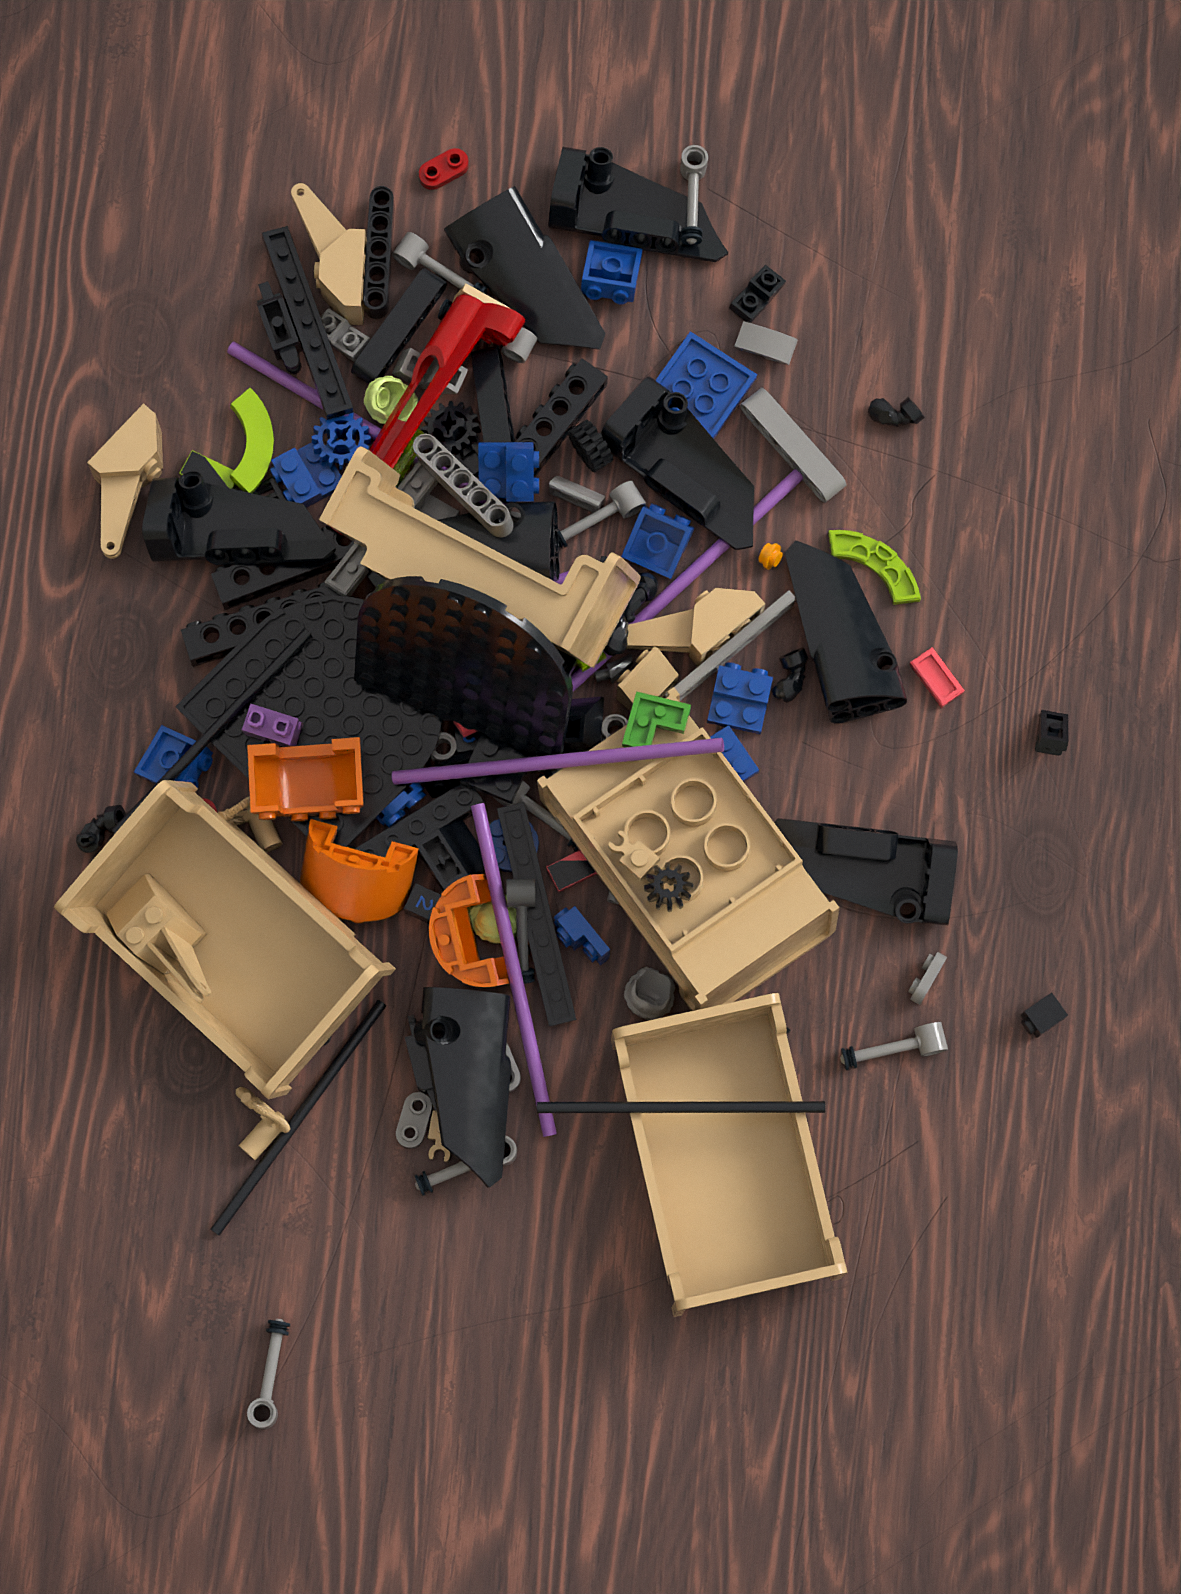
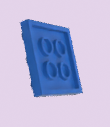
M690 331L656 381L667 388L670 393L679 392L683 394L688 401L687 408L714 439L757 379V374ZM675 407L670 408L672 411H680V409Z

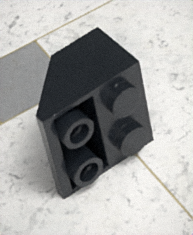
M604 697L572 699L563 754L589 751L601 743Z
M463 820L438 828L415 843V848H419V856L442 892L462 877L485 872L480 846Z

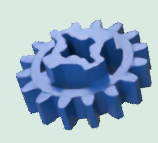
M354 412L348 416L343 415L329 420L321 417L319 419L321 427L315 425L313 427L316 434L312 436V443L316 444L313 446L314 453H320L319 460L321 462L328 459L330 468L335 463H338L340 470H343L344 464H349L353 454L360 446L369 450L367 445L371 444V436L367 435L369 427L362 426V417L354 420ZM325 434H327V438L329 439L326 445H324L323 438ZM356 434H358L360 439L358 445L354 441Z

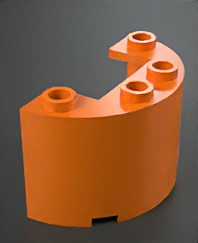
M360 737L331 739L332 744L279 747L276 743L247 745L251 813L259 815V820L276 819V816H291V821H307L308 816L319 815V819L326 820L335 819L336 813H360V808L364 806Z
M310 819L300 874V884L336 917L351 920L354 923L385 919L395 915L404 908L410 895L419 848L392 841L386 856H377L334 844L333 841L338 826Z
M486 874L468 875L449 885L442 892L436 906L433 907L429 921L430 944L439 964L448 974L453 975L462 983L475 987H493L510 984L504 956L480 960L468 912V907L492 902Z

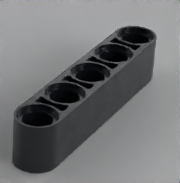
M386 186L375 187L369 197L363 301L366 314L373 319L384 317L389 308L395 206L393 192ZM379 199H386L389 201L387 204L382 206L376 204V202ZM378 224H385L387 226L386 229L381 231L374 229ZM376 249L386 251L381 256L372 254ZM375 274L384 276L380 281H373L371 279ZM375 299L381 300L383 302L380 306L373 307L369 304L372 300Z
M423 268L352 366L351 373L368 384L377 378L384 377L444 293L447 282L426 268Z
M499 346L471 352L483 441L515 442L505 370Z

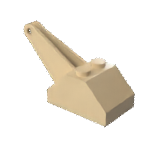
M298 183L293 186L291 195L320 262H315L314 266L316 288L321 289L322 298L337 314L348 320L350 325H363L365 229L346 230L307 185Z
M144 403L87 462L94 479L101 484V549L103 554L110 559L117 558L122 552L141 487H145L149 482H152L153 478H159L162 473V431L156 414ZM110 546H115L112 550L108 549Z
M715 588L709 593L706 590L695 599L696 604L691 610L629 624L628 645L626 649L652 650L656 646L660 651L689 653L690 659L698 667L764 612L765 603L755 591Z
M150 873L144 874L106 913L116 935L136 956L163 974L172 972L188 994L195 1001L201 1003L204 1000L202 994L208 996L211 990L207 985L193 948L207 933Z

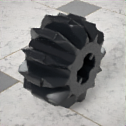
M666 862L665 870L662 871L656 865L654 867L656 875L647 874L646 879L650 883L644 885V891L650 893L647 896L648 902L657 900L656 909L660 910L664 904H667V911L672 912V904L675 903L681 909L683 908L681 899L686 901L691 899V894L687 891L693 889V883L687 881L690 878L689 872L680 874L681 865L678 864L674 870H671L670 863ZM667 883L669 886L674 884V890L670 892L668 888L664 889V884Z

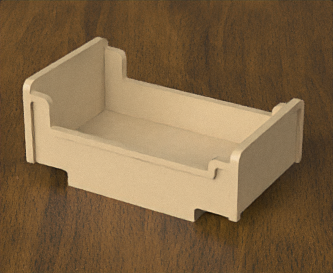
M361 446L357 448L319 520L354 541V543L367 549L360 564L386 580L406 576H422L427 582L439 583L440 579H444L476 589L507 605L505 610L516 618H526L551 641L556 649L592 668L595 667L641 578L622 557L611 552L606 561L602 563L588 555L578 556L564 582L558 584L414 509L413 498L396 488L400 474L371 451Z
M675 687L667 691L666 699L680 702V694ZM689 716L684 734L656 728L652 745L711 738L703 727L699 729ZM627 725L589 751L624 748L622 747V742ZM721 752L562 768L548 779L542 776L537 780L541 802L557 823L563 826L679 985V993L691 1011L740 1000L835 932L839 906L834 900L831 902L827 900L804 869L802 859ZM620 830L628 835L629 842L632 845L639 839L660 858L657 865L662 871L665 870V863L669 862L671 870H674L675 866L679 864L682 866L680 874L684 872L690 873V878L687 881L693 883V889L687 891L691 894L689 901L681 899L683 908L679 909L674 903L672 904V912H668L667 904H664L658 910L656 909L657 900L648 902L647 896L650 893L644 891V885L650 882H648L646 877L642 881L638 880L619 863L623 855L614 854L608 848L610 841L615 846H621L624 843L618 836ZM654 868L648 874L656 875ZM665 883L664 889L668 888L671 892L674 890V884L669 886Z
M163 780L150 792L55 904L54 909L81 932L95 933L233 1060L245 1072V1077L267 1099L287 1095L292 1089L289 1086L292 1080L383 976L391 975L396 968L389 962L382 963L354 938L356 934L240 828L234 823L224 820L195 793L198 788L193 783ZM150 873L207 933L193 948L207 985L211 990L208 996L202 994L204 1000L201 1003L195 1001L188 994L172 972L163 974L136 956L116 935L106 913L144 874Z
M779 993L658 1018L612 1030L611 1044L613 1050L617 1052L627 1102L802 1101L786 1034V1023ZM630 1113L666 1276L673 1293L674 1304L671 1307L673 1317L683 1315L684 1311L689 1308L830 1277L831 1282L840 1280L848 1273L839 1238L834 1236L805 1113Z

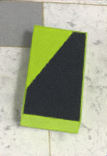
M193 450L179 473L182 476L188 471H198L203 475L205 483L234 489L236 486L230 479V474L234 470Z

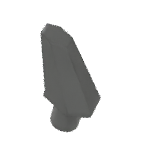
M632 654L608 663L607 669L595 671L596 681L601 682L610 679L611 684L614 683L633 665Z

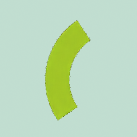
M249 388L233 401L230 406L239 418L246 435L244 456L237 468L230 474V479L242 491L253 493L267 473L273 453L274 437L271 420L264 404L258 395Z
M848 530L828 531L831 555L838 559H847L861 563L873 570L887 586L893 605L920 602L919 588L909 567L907 568L897 553L889 546L859 532Z

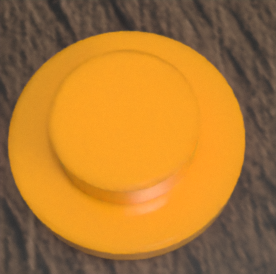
M767 543L763 547L759 555V563L763 564L765 569L769 570L780 563L783 555L780 552L781 546L776 543L773 545Z

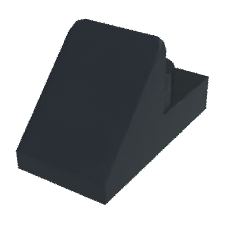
M1041 710L1035 751L1060 756L1063 751L1067 750L1069 742L1068 714Z

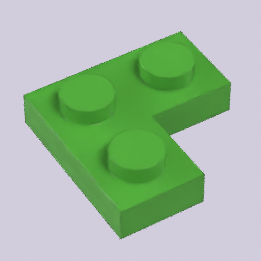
M636 691L622 747L652 745L656 728L684 734L691 705Z

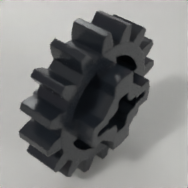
M449 401L448 407H444L440 403V410L435 411L431 409L432 417L424 418L426 426L421 427L422 433L438 438L437 440L453 456L455 452L463 456V449L472 450L471 442L479 441L477 433L481 432L478 416L474 414L471 406L465 408L463 402H460L458 406H454L453 401Z

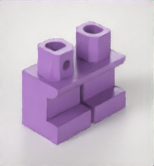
M250 704L242 731L247 736L267 742L270 741L282 747H291L297 745L303 723L299 722V718Z

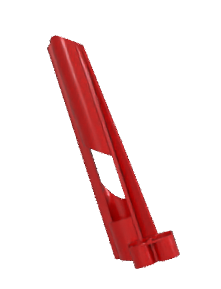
M458 295L419 356L410 384L369 451L393 469L419 425L481 338L488 344L493 343L506 346L515 340L525 323V318L510 308L494 303H483L481 300L470 295ZM436 357L439 364L438 371L408 420H399V415Z

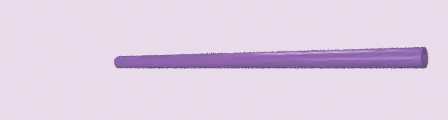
M233 341L227 350L228 354L323 410L317 390ZM354 413V420L361 417ZM363 418L362 426L369 427L367 435L375 440L381 428ZM410 446L403 458L416 464L418 459L413 447ZM445 466L442 467V469H444V471L448 469V468L445 467ZM462 483L458 488H464L469 483ZM481 500L479 503L483 505L486 503V500Z
M796 469L754 506L753 525L803 480V476ZM718 539L635 616L634 622L628 624L653 619L731 546ZM606 654V659L596 664L594 668L591 667L584 672L580 668L571 675L573 692L612 656Z
M723 738L398 770L392 771V782L394 785L717 753L724 752Z
M485 803L472 805L471 810L537 1106V1102H550ZM538 1113L543 1137L557 1134L553 1113Z

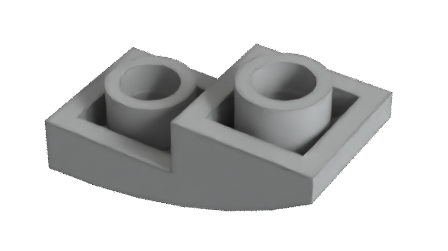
M328 308L321 316V320L330 345L355 362L371 339L350 326L348 320Z
M743 321L735 347L738 350L761 355L767 360L789 365L798 340L781 332Z

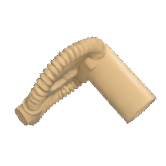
M250 796L230 809L218 812L224 820L234 823L236 826L243 824V822H249L260 848L266 853L277 849L283 844L272 820H259V815L251 813Z
M239 1087L236 1089V1095L241 1099V1102L250 1109H254L256 1113L261 1114L260 1117L262 1118L239 1145L242 1150L256 1161L280 1132L287 1133L290 1131V1126L279 1111L275 1112L249 1089Z

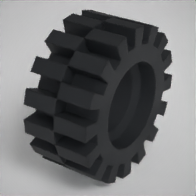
M585 420L568 431L569 439L577 450V454L580 455L581 460L586 463V466L592 472H597L613 461L611 450L607 447L608 444L590 421Z

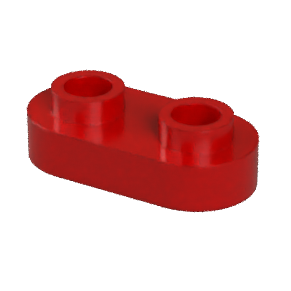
M453 148L424 163L419 169L421 185L426 189L436 190L464 175L469 166L467 154L461 149ZM458 158L460 161L454 164L450 160ZM431 170L437 172L435 176H429L427 173Z

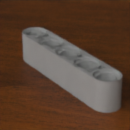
M761 387L740 404L745 416L793 470L796 469L803 476L805 484L822 502L826 503L847 486L845 479L764 388Z
M421 434L416 437L413 442V450L419 463L492 535L500 538L509 535L514 526L507 507L434 436ZM427 448H433L428 453H422ZM443 466H450L449 469L440 471ZM462 483H469L464 488H458ZM486 500L485 504L476 506L477 502ZM498 518H505L501 523H494Z

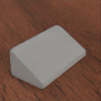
M555 476L549 483V494L592 513L601 509L605 500L604 495L560 476Z

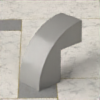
M412 348L403 350L392 374L410 383L415 365L421 353ZM434 360L418 387L427 389L439 369L438 360ZM460 366L442 394H457L468 369Z

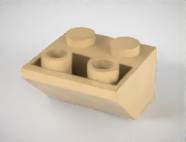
M656 646L650 652L646 649L637 658V666L632 671L627 669L617 680L619 683L617 686V700L629 711L632 709L636 691L663 698L667 691L678 682L679 674Z

